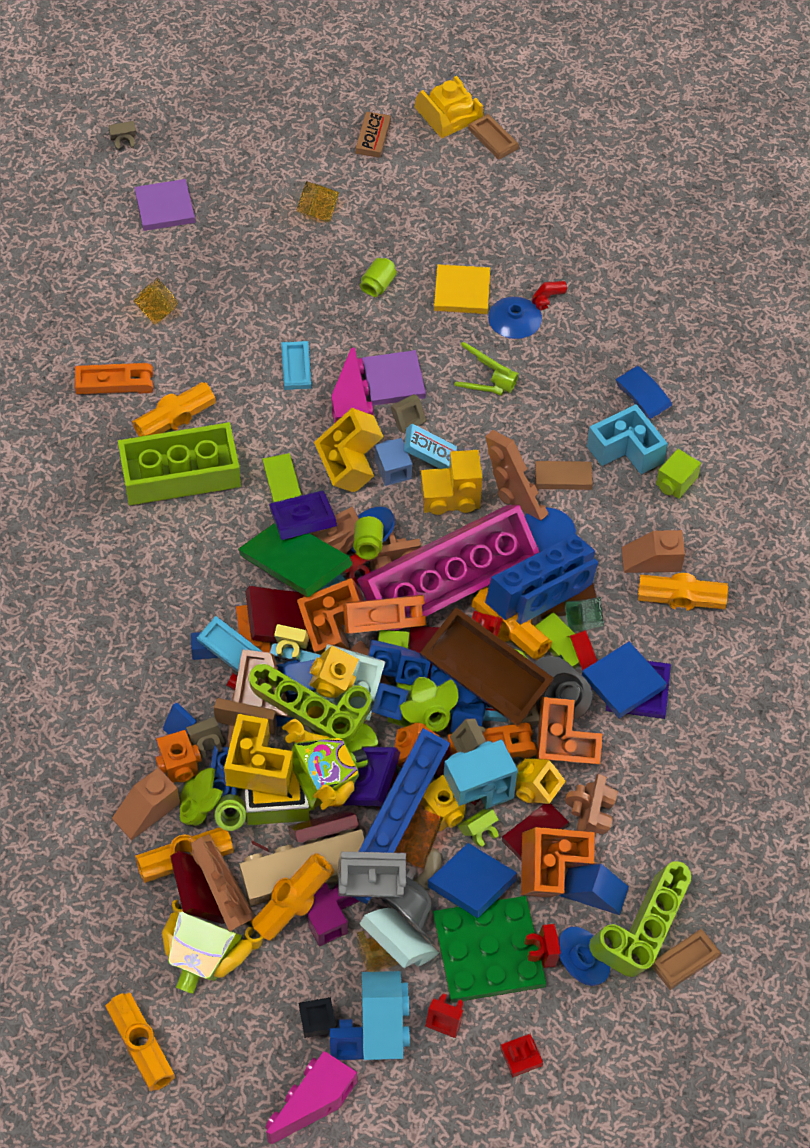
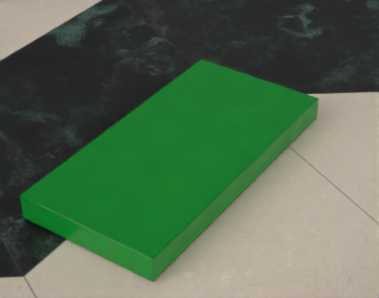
M275 523L238 548L240 555L244 559L306 597H310L353 565L350 556L310 533L281 540Z

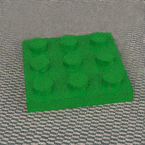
M526 896L496 900L478 918L460 907L433 911V919L451 1003H456L459 1000L468 1001L546 987L541 959L532 962L527 958L529 951H537L539 949L534 944L525 945L524 943L527 935L535 933Z

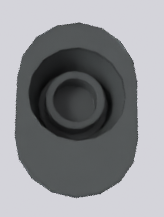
M555 656L542 657L534 662V664L554 677L552 684L542 697L575 700L573 720L579 719L587 713L592 703V689L587 680L565 660Z
M406 876L403 898H379L405 915L433 943L422 931L431 909L429 894L421 885Z

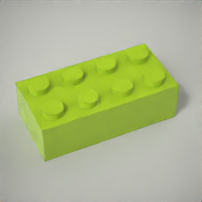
M230 422L118 440L129 506L241 487L240 467Z

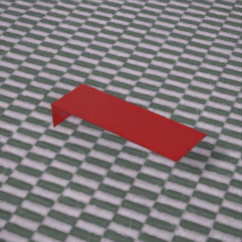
M586 630L570 635L583 671L597 662L594 650Z

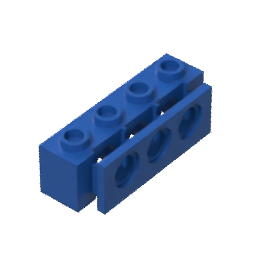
M574 534L492 576L485 603L504 620L516 615L518 612L517 622L521 625L579 594L593 583L598 561L594 558L595 550L578 535Z

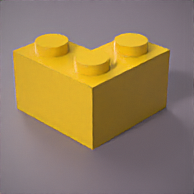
M351 408L314 441L333 486L355 492L374 477L365 453L384 436L373 415Z
M479 450L451 451L449 468L421 470L420 485L424 513L431 512L435 515H441L446 511L459 510L463 513H469L475 509H480L482 470Z
M242 714L237 715L224 766L226 786L287 796L294 769L293 751L267 747L270 738L268 719Z

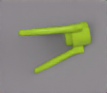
M462 342L461 346L477 356V360L494 370L491 382L495 386L458 381L454 385L467 389L493 392L499 396L504 391L511 393L517 383L519 373L502 366L479 350Z

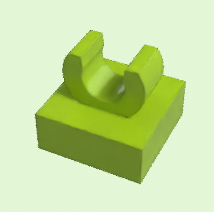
M482 809L457 825L464 836H472L473 842L479 847L485 845L482 840V833L485 830L492 838L498 837L497 829L492 826L493 823L498 821L493 809Z

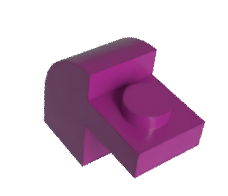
M325 882L314 894V903L307 913L309 929L319 947L348 934L347 920L341 910L360 902L351 896H338V884L330 890Z

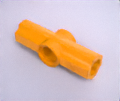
M201 382L178 396L176 394L165 395L158 402L155 409L132 421L133 428L139 437L164 433L171 428L176 431L180 425L184 423L186 425L189 424L192 416L215 404V396L206 382Z
M677 573L672 575L671 578L640 574L638 601L666 603L672 609L683 607L688 611L694 607L726 609L728 583L696 580L695 576L689 573Z
M489 588L481 589L473 598L471 606L480 613L502 618L485 603ZM518 612L506 620L503 619L498 638L505 642L513 641L536 661L544 657L545 653L550 649L552 641L531 624V619L520 625L517 622Z
M219 827L195 836L179 835L172 840L171 844L135 855L141 879L146 883L173 874L170 855L177 851L189 852L192 855L193 848L190 843L209 834L222 857L234 853L229 832Z
M315 853L309 857L290 879H280L272 890L271 900L251 921L253 928L261 937L270 941L278 935L295 915L303 916L308 913L314 903V894L335 872L333 866L323 856Z
M129 992L113 997L105 1005V1008L149 1091L160 1090L169 1085L175 1079V1074L159 1047L152 1028L145 1021L133 996ZM139 1037H145L148 1039L147 1042L141 1046H135L132 1044V1042Z

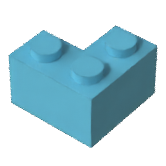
M637 404L590 426L587 440V448L601 466L626 455L640 474L664 464L668 445Z
M502 739L496 742L488 741L482 743L475 750L467 753H455L445 761L444 777L459 806L481 798L485 809L514 799L518 770Z
M401 971L362 972L364 1060L403 1059V1047H410L409 1026H403V1016H409L408 983H401Z

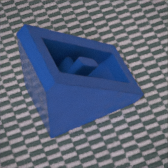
M603 864L569 867L564 880V894L559 896L620 915L629 886Z

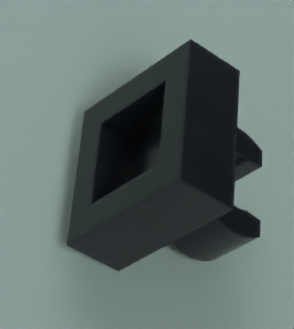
M331 997L298 1003L304 1038L330 1034V1028H337Z

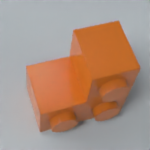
M352 578L317 591L310 597L305 596L297 600L313 651L316 654L321 655L325 651L327 644L350 650L342 627L345 625L343 603L364 601L361 589Z
M541 697L536 748L537 759L600 764L603 734L572 731L575 700Z
M539 827L523 832L521 895L554 897L564 894L565 868L594 864L595 832Z

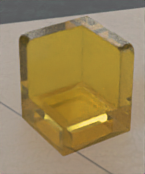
M306 181L297 212L329 222L339 192Z
M158 277L141 290L134 299L135 304L153 324L159 323L178 304V300Z
M364 931L357 932V946L366 972H375L398 965V962L373 937L366 939Z

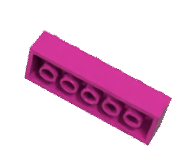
M506 505L358 578L357 581L366 601L424 595L425 604L422 605L423 616H428L488 586L492 576L539 553V550L520 505ZM405 606V617H411L410 606ZM402 628L387 629V630H389V631H398V630H400V629H402Z

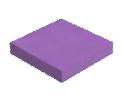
M186 179L134 187L143 231L195 223Z
M416 350L362 357L372 406L396 403L413 394L420 399L426 398Z

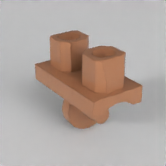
M391 532L387 541L383 542L382 550L378 556L369 560L370 569L376 570L421 548L420 538L406 541V538L396 540L394 533Z
M598 774L594 782L587 783L586 786L577 785L576 791H570L566 794L565 803L572 807L571 814L579 816L576 831H592L598 834H605L610 830L613 818L600 812V807L603 806L608 809L613 807L618 791L605 785L606 776Z

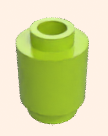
M376 258L361 277V290L375 298L379 294L382 295L397 275L394 263L387 258Z
M362 517L355 523L353 548L362 559L370 560L376 558L383 547L384 526L375 517Z
M224 795L215 806V821L220 828L226 831L239 829L246 819V805L237 795ZM234 808L236 812L234 814H227L225 809Z

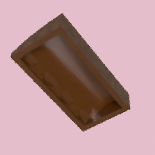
M455 607L420 652L422 657L517 726L522 723L554 680V677L457 607Z

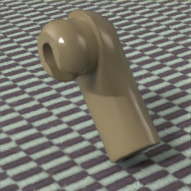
M425 847L420 851L419 858L422 859L424 871L413 880L425 890L429 888L428 880L442 868L440 852L436 848Z

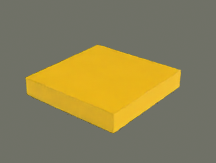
M437 264L434 311L488 314L490 267Z

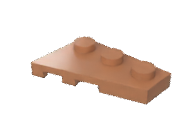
M492 430L485 438L499 498L506 504L520 505L522 511L542 520L549 513L544 505L540 506L535 498L539 492L535 484H531L524 475L527 467L514 440Z
M210 834L190 843L193 848V858L205 875L229 932L253 920L256 916Z

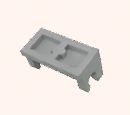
M341 852L338 861V896L403 898L404 887H406V853Z

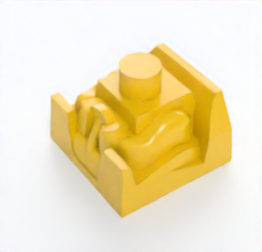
M457 75L453 77V81L448 80L441 85L435 86L430 95L424 90L420 91L415 99V109L441 139L468 127V124L483 117V105L477 98L472 100V95L467 92L463 82Z

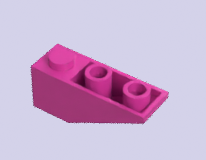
M355 348L350 349L331 395L334 423L351 408L374 416L372 402L366 401V396H369L367 380H362L361 375L364 374L362 358H357Z
M323 1051L318 1060L313 1058L304 1071L306 1077L299 1086L293 1085L286 1095V1105L281 1112L275 1111L269 1118L265 1127L267 1129V1142L273 1144L338 1110L357 1084V1072Z

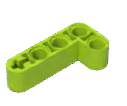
M267 664L254 666L249 674L250 686L256 696L292 718L299 720L302 724L320 735L330 738L339 737L343 739L345 744L353 740L371 711V694L362 686L349 688L336 706ZM266 676H268L270 685L267 683H262V685L259 686L258 678L264 679ZM272 686L276 688L275 694L273 693ZM286 691H294L298 695L297 699L290 703L284 702L281 696ZM354 697H362L366 700V704L358 709L353 708L349 702ZM313 706L321 707L324 710L323 715L319 718H311L307 715V712ZM339 722H345L350 726V729L345 734H337L333 730L334 725Z
M673 861L661 869L654 876L630 930L627 931L615 924L605 926L590 939L589 948L592 955L628 977H635L651 967L691 882V871L688 866L682 862ZM656 900L663 904L664 911L657 906ZM644 927H647L651 931L652 937H649L645 933ZM604 937L611 941L613 949L605 944ZM632 953L638 956L640 965L633 961Z

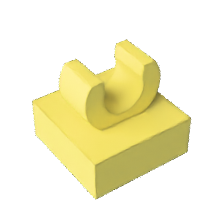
M277 624L274 636L278 642L276 647L278 656L282 657L283 650L286 647H292L294 649L292 658L297 660L300 656V648L307 649L309 642L307 631Z

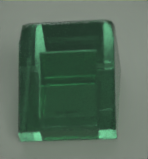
M601 597L565 602L567 625L572 631L604 626Z

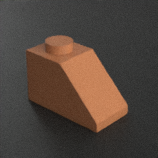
M682 530L652 531L623 546L621 550L624 573L681 572L685 557Z
M158 767L132 787L112 817V820L130 840H133L180 804L178 788Z

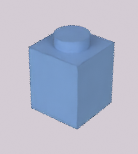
M402 438L386 440L375 445V462L385 486L412 479V462L408 453L404 451Z

